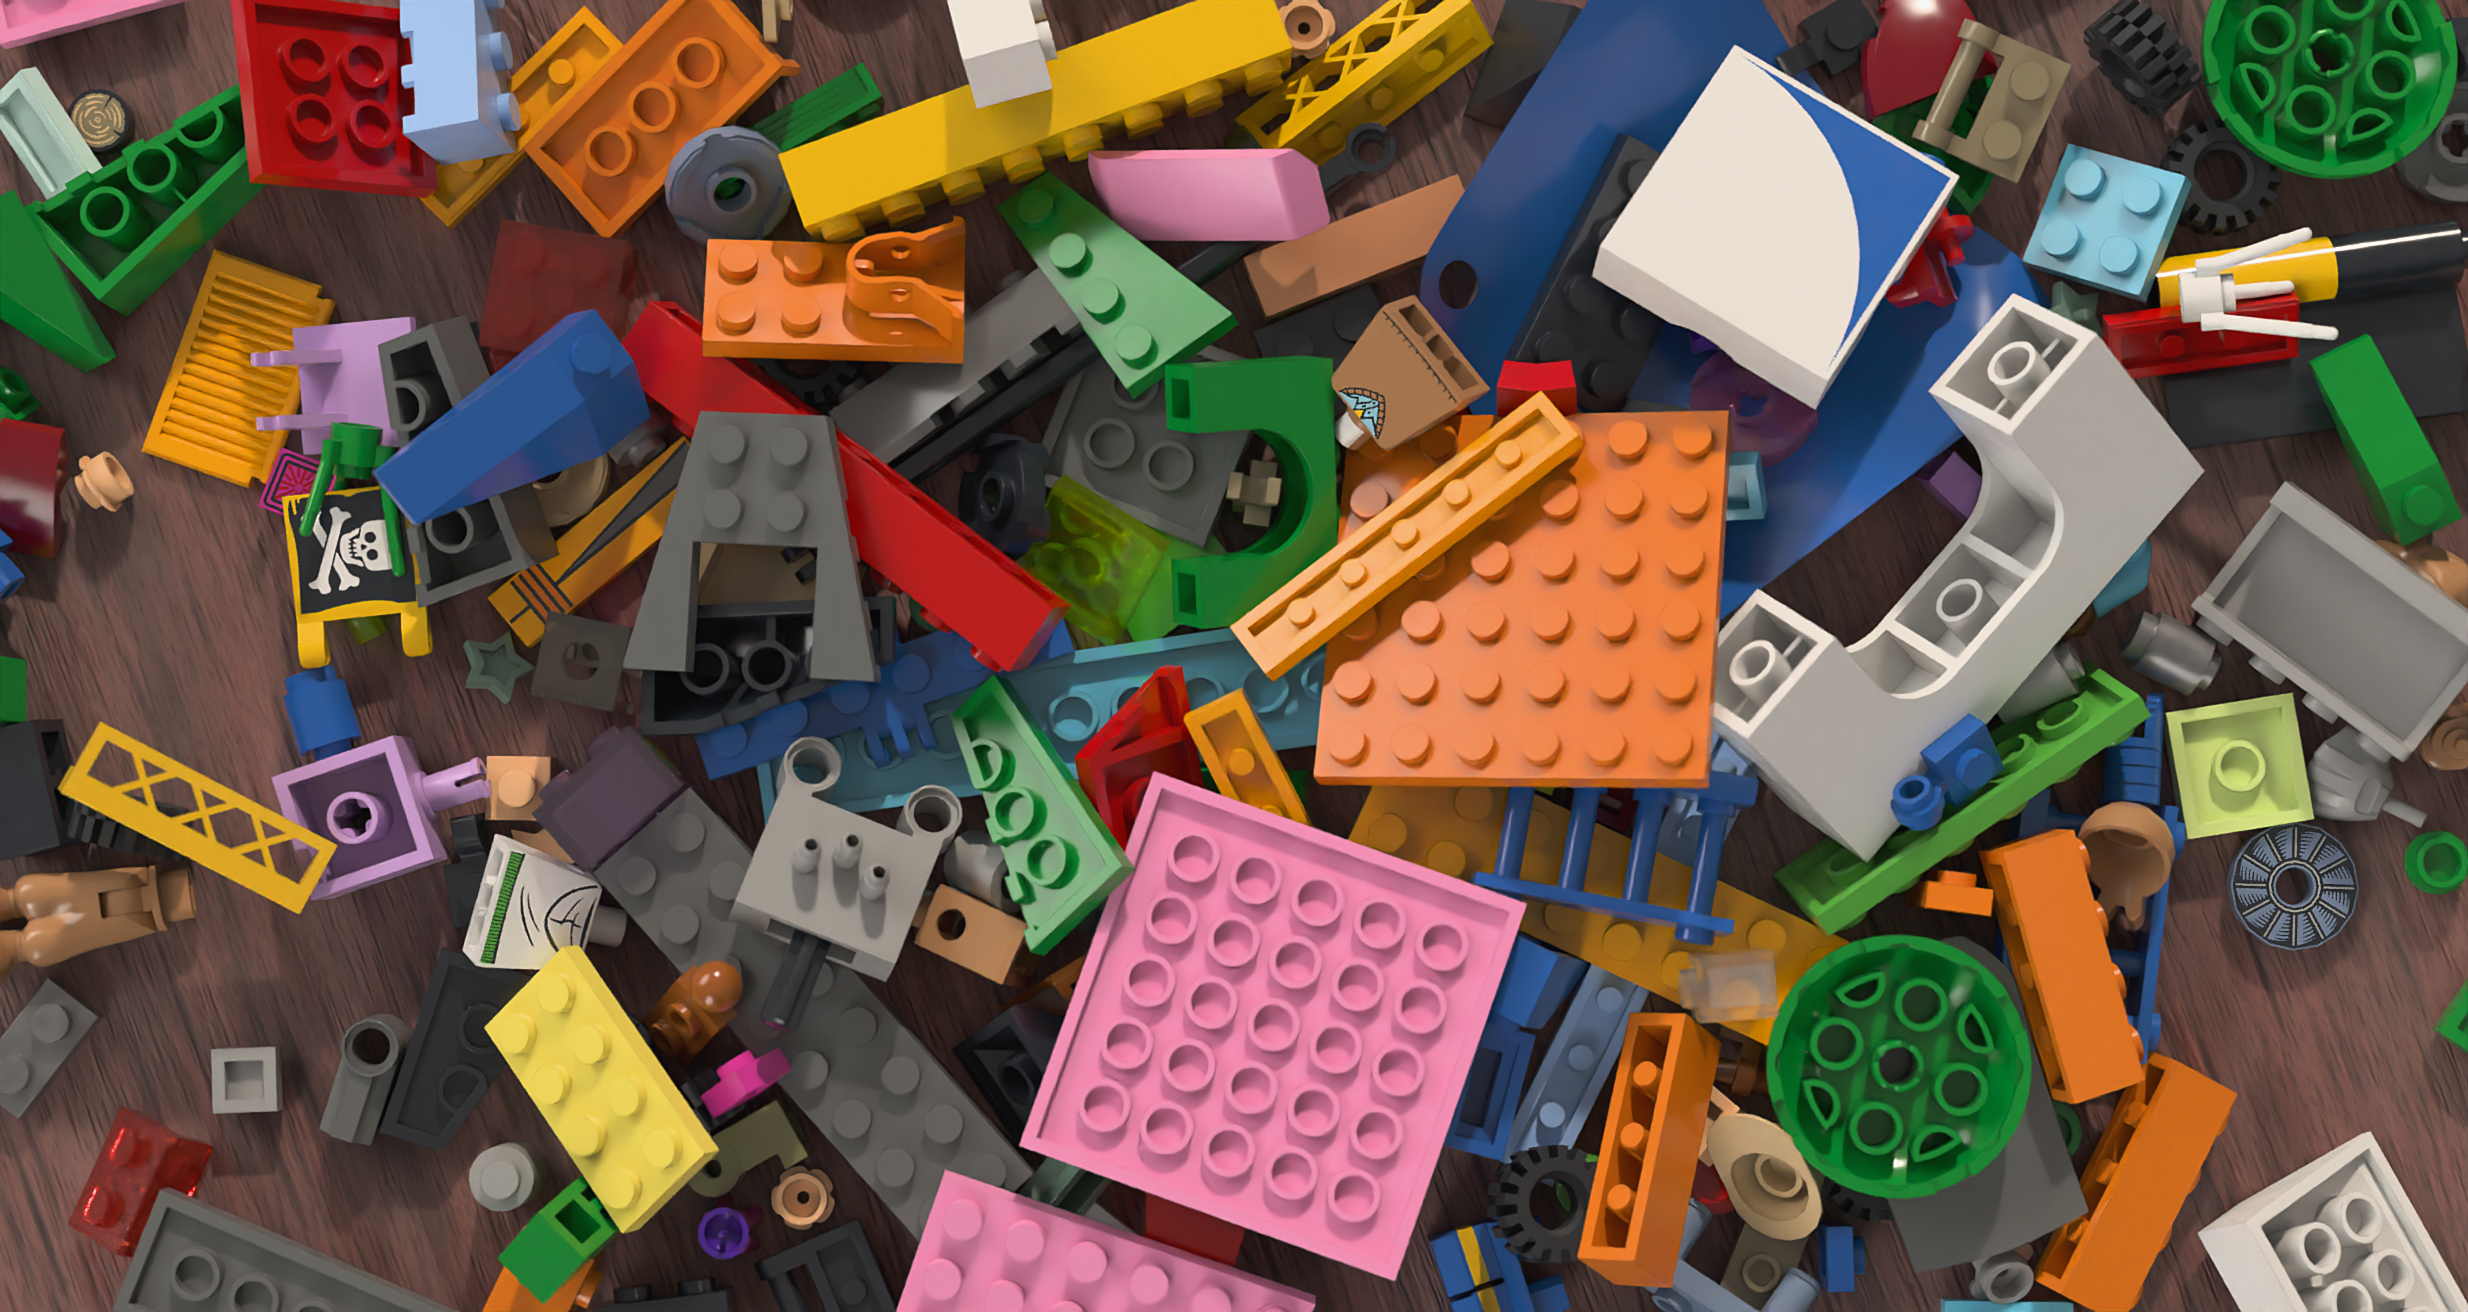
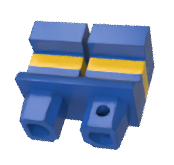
M1539 1215L1533 1216L1534 1220L1544 1228L1541 1217ZM1497 1217L1486 1218L1427 1236L1453 1312H1563L1571 1307L1558 1272L1527 1283L1525 1282L1519 1260L1522 1259L1523 1255L1508 1252L1504 1248L1508 1240L1506 1238H1496L1491 1229L1499 1225ZM1500 1278V1279H1498V1280H1496V1281H1493V1282H1490V1283H1487V1284H1484V1285H1481V1286H1478V1287L1473 1288V1286H1476V1285H1479V1284H1482V1283H1485V1282H1488V1281H1491V1280Z

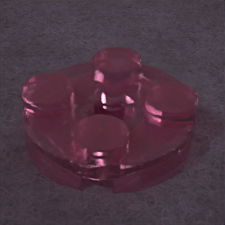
M1724 350L1717 352L1701 365L1690 385L1692 393L1689 398V406L1687 405V411H1729L1733 421L1731 452L1760 451L1762 467L1779 463L1795 453L1807 440L1809 434L1816 428L1818 422L1816 409L1736 363ZM1746 395L1753 400H1758L1763 396L1768 399L1763 405L1764 411L1754 417L1738 415L1742 411L1739 400Z

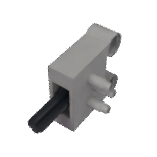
M814 736L798 739L785 752L777 774V800L728 920L789 944L762 1009L761 1020L775 1030L791 1033L798 1029L825 959L884 982L887 981L897 961L935 861L939 855L946 851L961 824L963 813L960 801L954 793L945 787L937 785L922 786L912 792L899 816L896 830L827 803L840 776L842 763L840 755L833 744L823 738ZM803 764L812 765L821 772L824 781L817 784L804 783L794 774L793 768ZM922 812L932 813L942 822L944 830L936 833L926 832L917 825L914 815Z

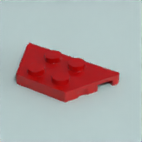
M1164 665L1159 667L1074 757L1081 789L1124 853L1153 772L1205 789L1198 749L1184 722L1185 714L1191 711L1182 666Z

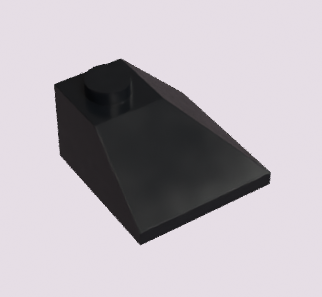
M1506 0L1492 36L1494 44L1487 50L1463 116L1504 131L1582 9L1569 4L1539 0Z
M1016 1004L953 1047L952 1050L1021 1152L1025 1154L1030 1149L1019 1145L1065 1017Z

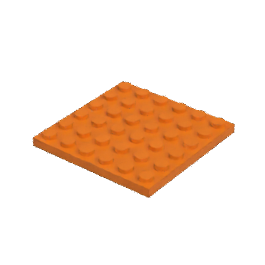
M1729 411L1576 413L1564 417L1579 434L1584 445L1327 641L1314 777L1320 785L1709 788L1733 422ZM1497 415L1450 416L1410 442L1388 451L1382 449L1372 437L1358 450L1347 448L1338 544L1504 418L1497 417Z

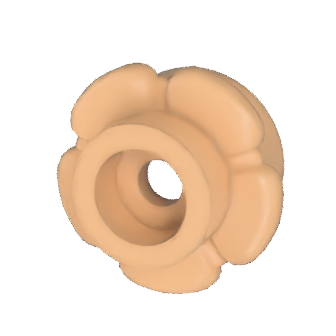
M1293 0L1292 3L1278 10L1292 46V58L1304 55L1307 59H1313L1321 56L1329 48L1328 39L1335 33V20L1332 13L1328 9H1324L1317 0ZM1300 24H1308L1310 31L1307 34H1300L1298 32Z
M104 451L93 459L83 456L79 460V467L83 472L75 477V484L84 500L92 508L98 509L104 506L107 510L115 512L122 506L121 501L134 493L128 474L118 460L109 452Z
M795 1166L789 1168L780 1176L781 1183L779 1186L774 1187L771 1202L774 1211L784 1218L788 1226L799 1230L809 1229L814 1222L822 1223L831 1215L835 1204L834 1198L831 1197L830 1193L833 1189V1184L823 1171L819 1169L809 1171L804 1166ZM806 1191L809 1194L810 1199L807 1203L799 1202V1192Z

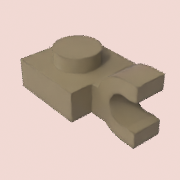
M1252 460L1250 475L1230 471L1226 498L1233 501L1232 512L1244 513L1243 529L1268 531L1271 507L1278 506L1281 479L1276 478L1277 463Z

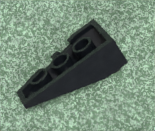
M894 596L863 597V600L868 602L873 631L869 632L875 664L883 668L896 663V598ZM815 600L697 605L694 671L642 670L641 735L644 737L708 735L849 681L810 678Z

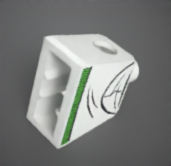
M495 834L462 951L476 966L541 970L563 946L579 945L583 952L585 951L587 941L618 947L625 933L627 914L625 910L598 904L602 883L590 872L506 836Z

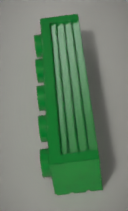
M861 62L749 128L756 129L773 140L781 153L846 130L845 126L856 119H859L860 122H865L881 112L879 106L884 104L885 101L865 65ZM730 177L721 181L714 191V197L717 199L722 198V200L736 197L743 190L742 185L745 184V180L739 177Z

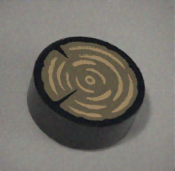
M91 89L81 93L73 100L67 112V115L93 154L110 155L122 150L130 142L135 131V116L131 107L124 99L109 90Z

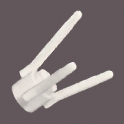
M2306 227L2219 257L2195 259L2194 271L2178 272L2183 323L2200 321L2202 331L2229 329L2309 339H2336L2338 337V330L2334 327L2224 314L2225 312L2236 311V300L2291 293L2294 290V284L2291 281L2234 285L2233 273L2220 274V271L2307 241L2312 237V231Z

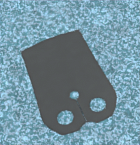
M1963 935L1937 941L1959 949L1977 960L1999 980L2009 993L2008 995L2017 1009L2023 1027L2027 1032L2032 1061L2031 1083L2026 1107L2017 1129L1999 1155L1975 1176H1969L1953 1186L1937 1191L1936 1194L1906 1199L1887 1198L1915 1274L1972 1262L2007 1252L2031 1242L2089 1212L2050 1099L2014 977L2007 967L1988 950ZM1905 1047L1892 1048L1880 1057L1879 1069L1881 1076L1884 1080L1890 1082L1901 1081L1908 1076L1912 1069L1913 1061L1911 1054Z

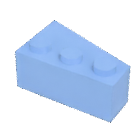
M400 0V33L403 38H409L413 62V64L401 66L402 84L405 89L414 87L415 115L403 117V134L442 166L516 152L513 131L521 129V115L515 95L512 92L507 93L505 70L512 69L513 57L507 35L504 31L500 32L497 15V10L504 8V0Z

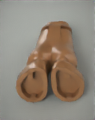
M160 865L149 866V868L127 867L86 872H34L20 877L16 884L10 887L0 883V923L19 918H26L28 920L27 925L22 929L0 931V985L5 982L16 964L20 961H28L37 967H46L91 950L155 933L157 928L159 931H170L171 922L196 918L197 903L190 868L163 872Z

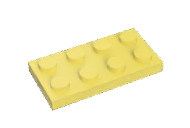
M579 945L563 946L484 1027L622 1234L638 1231L720 1151Z

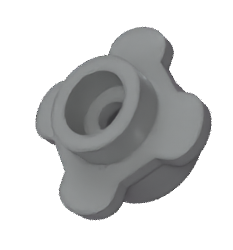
M2026 1243L2007 1252L1972 1261L1975 1267V1279L1969 1284L1971 1294L1976 1299L1985 1300L1989 1298L1997 1304H2010L2024 1297L2034 1282L2033 1271L2027 1263L2033 1256V1249L2030 1244Z

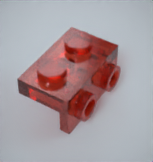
M121 1107L68 1225L114 1254L133 1258L159 1191L170 1187L192 1197L213 1151L212 1145L200 1139L179 1135L138 1110Z

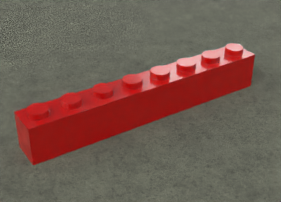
M650 301L621 344L635 363L646 402L655 404L658 401L674 414L671 419L672 424L690 438L693 437L700 411L823 416L748 358L703 357V323L675 302ZM835 425L848 500H845L851 535L856 538L859 557L872 566L869 572L872 579L894 594L901 595L903 591L922 605L919 611L920 615L937 629L949 634L955 630L973 644L969 650L970 653L986 667L996 672H1002L1003 669L1011 672L1028 668L1071 605Z

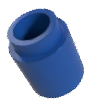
M323 666L307 670L284 680L288 694L283 696L282 699L300 756L314 755L317 762L352 750L351 743L360 740L362 734L345 679L337 678L334 666Z

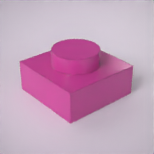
M779 1047L756 1060L750 1050L717 1069L716 1072L721 1081L700 1097L715 1119L759 1095L790 1072L792 1067Z

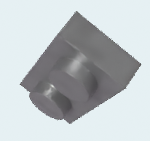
M56 977L47 978L0 1038V1105L18 1119L27 1117L105 1017Z

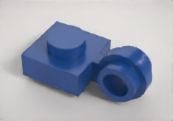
M1967 714L1920 752L1928 771L1922 776H1909L1897 783L1893 789V799L1890 802L1891 809L1896 820L1909 829L1915 831L1929 829L1940 821L1945 801L1957 808L2005 768L1986 724L1973 715Z

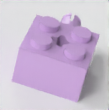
M393 735L271 777L284 817L338 845L310 895L311 900L333 899L451 858L439 822L440 812L492 795L490 780L483 781V779L463 785V782L488 774L482 760L479 757H475L469 762L427 776L422 771L412 737ZM361 808H369L372 819L366 822V828H355L353 817L361 814ZM293 838L292 843L304 875L317 849Z

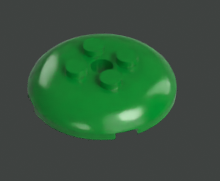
M2211 0L2202 27L2200 42L2202 73L2211 101L2222 121L2231 133L2254 154L2272 165L2302 176L2319 179L2356 178L2381 171L2399 162L2412 153L2436 128L2446 112L2456 82L2457 45L2451 21L2446 23L2441 9L2435 0ZM2312 50L2322 51L2327 54L2333 61L2334 71L2320 72L2321 67L2314 61Z
M1912 935L1874 936L1852 942L1827 954L1813 964L1789 990L1779 1007L1769 1035L1766 1053L1767 1084L1772 1106L1781 1127L1792 1137L1793 1145L1798 1152L1822 1174L1838 1184L1871 1196L1902 1199L1924 1197L1936 1194L1937 1191L1953 1186L1969 1176H1975L1989 1165L2007 1145L2019 1125L2029 1096L2032 1063L2027 1032L2023 1027L2017 1009L2008 995L2009 993L1999 980L1977 960L1959 949L1925 937ZM1905 1047L1911 1054L1913 1061L1910 1073L1901 1081L1890 1082L1884 1080L1879 1069L1880 1057L1892 1048Z

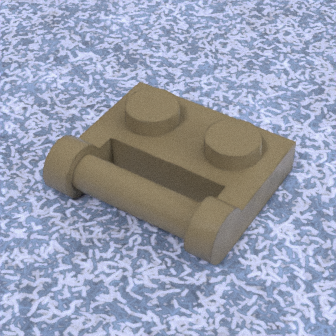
M1965 19L1957 35V38L1962 40L1926 121H1918L1911 138L2008 182L2017 184L2072 65L2000 34L1981 23ZM1985 52L2002 58V61L1966 139L1949 132L1980 62Z

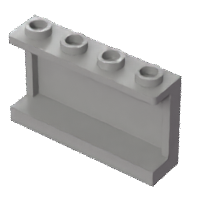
M2285 481L2270 500L2271 506L2206 591L2202 595H2198L2191 604L2192 608L2202 614L2196 624L2226 646L2234 638L2255 653L2249 660V663L2273 682L2280 685L2287 677L2304 689L2307 694L2301 701L2326 721L2333 724L2340 716L2361 732L2354 740L2382 762L2387 763L2392 755L2404 762L2410 757L2468 683V609L2294 483Z

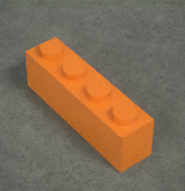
M2046 829L1978 851L1988 887L1994 890L1992 901L2050 1099L2077 1104L2145 1081L2140 1064L2144 1059L2143 1044L2138 1032L2129 1024L2123 1004V999L2126 998L2127 994L2126 984L2117 965L2111 962L2105 937L2109 933L2107 917L2101 905L2093 898L2087 877L2091 872L2090 857L2082 841L2076 838L2075 831Z
M1686 1013L1629 1014L1577 1256L1579 1260L1615 1285L1672 1288L1722 1044Z
M2148 1051L2146 1064L2140 1063L2145 1081L2126 1087L2079 1180L2089 1212L2054 1230L2033 1272L2035 1281L2095 1312H2129L2140 1300L2143 1292V1282L2157 1254L2169 1242L2172 1234V1224L2186 1196L2198 1184L2201 1176V1166L2215 1138L2226 1128L2230 1117V1108L2238 1093L2190 1067L2153 1051Z

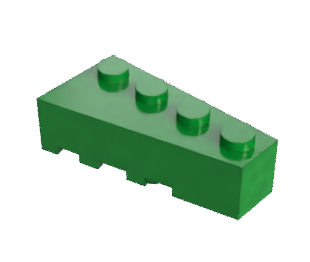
M239 82L173 120L174 126L149 141L142 138L121 151L122 157L93 174L86 171L65 183L67 189L41 203L36 200L24 207L48 246L94 296L126 317L135 311L267 185L250 183Z

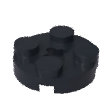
M991 433L976 444L971 453L982 455L978 461L976 471H964L959 491V520L1015 562L1026 554L1031 544H1043L1050 531V514L1044 507L1045 476L1049 467V453L1043 444L1031 443L1024 436Z

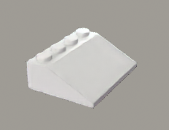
M2371 1131L2360 1134L2240 1202L2197 1233L2241 1312H2468V1303Z

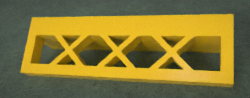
M1389 0L1330 45L1321 56L1312 59L1287 78L1282 85L1273 89L1234 120L1241 132L1246 136L1242 128L1244 127L1263 149H1295L1317 164L1318 168L1345 149L1347 137L1357 126L1372 122L1386 127L1493 45L1494 42L1471 0H1444L1428 13L1414 15L1416 8L1426 0ZM1391 36L1390 42L1379 51L1364 53L1366 46L1378 37ZM1341 74L1340 80L1328 90L1314 92L1316 85L1327 76ZM1291 113L1289 120L1268 136L1260 129L1278 114Z
M102 722L98 723L75 766H70L58 787L62 793L299 915L338 846ZM106 740L131 752L139 779L112 787L90 776L88 772ZM142 759L165 771L146 776ZM174 777L183 779L191 785L198 810L175 817H170L158 811L149 785ZM141 787L146 804L123 792ZM201 789L225 802L206 807ZM233 808H238L248 813L257 840L233 848L216 841L209 815ZM201 818L205 834L183 823ZM260 820L283 832L265 838ZM296 838L317 849L298 883L275 871L268 846ZM260 849L264 865L245 856L244 853Z

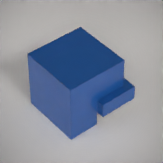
M1487 1021L1485 1022L1443 1142L1444 1146L1503 1161L1536 1035L1518 1030L1517 1034H1513Z

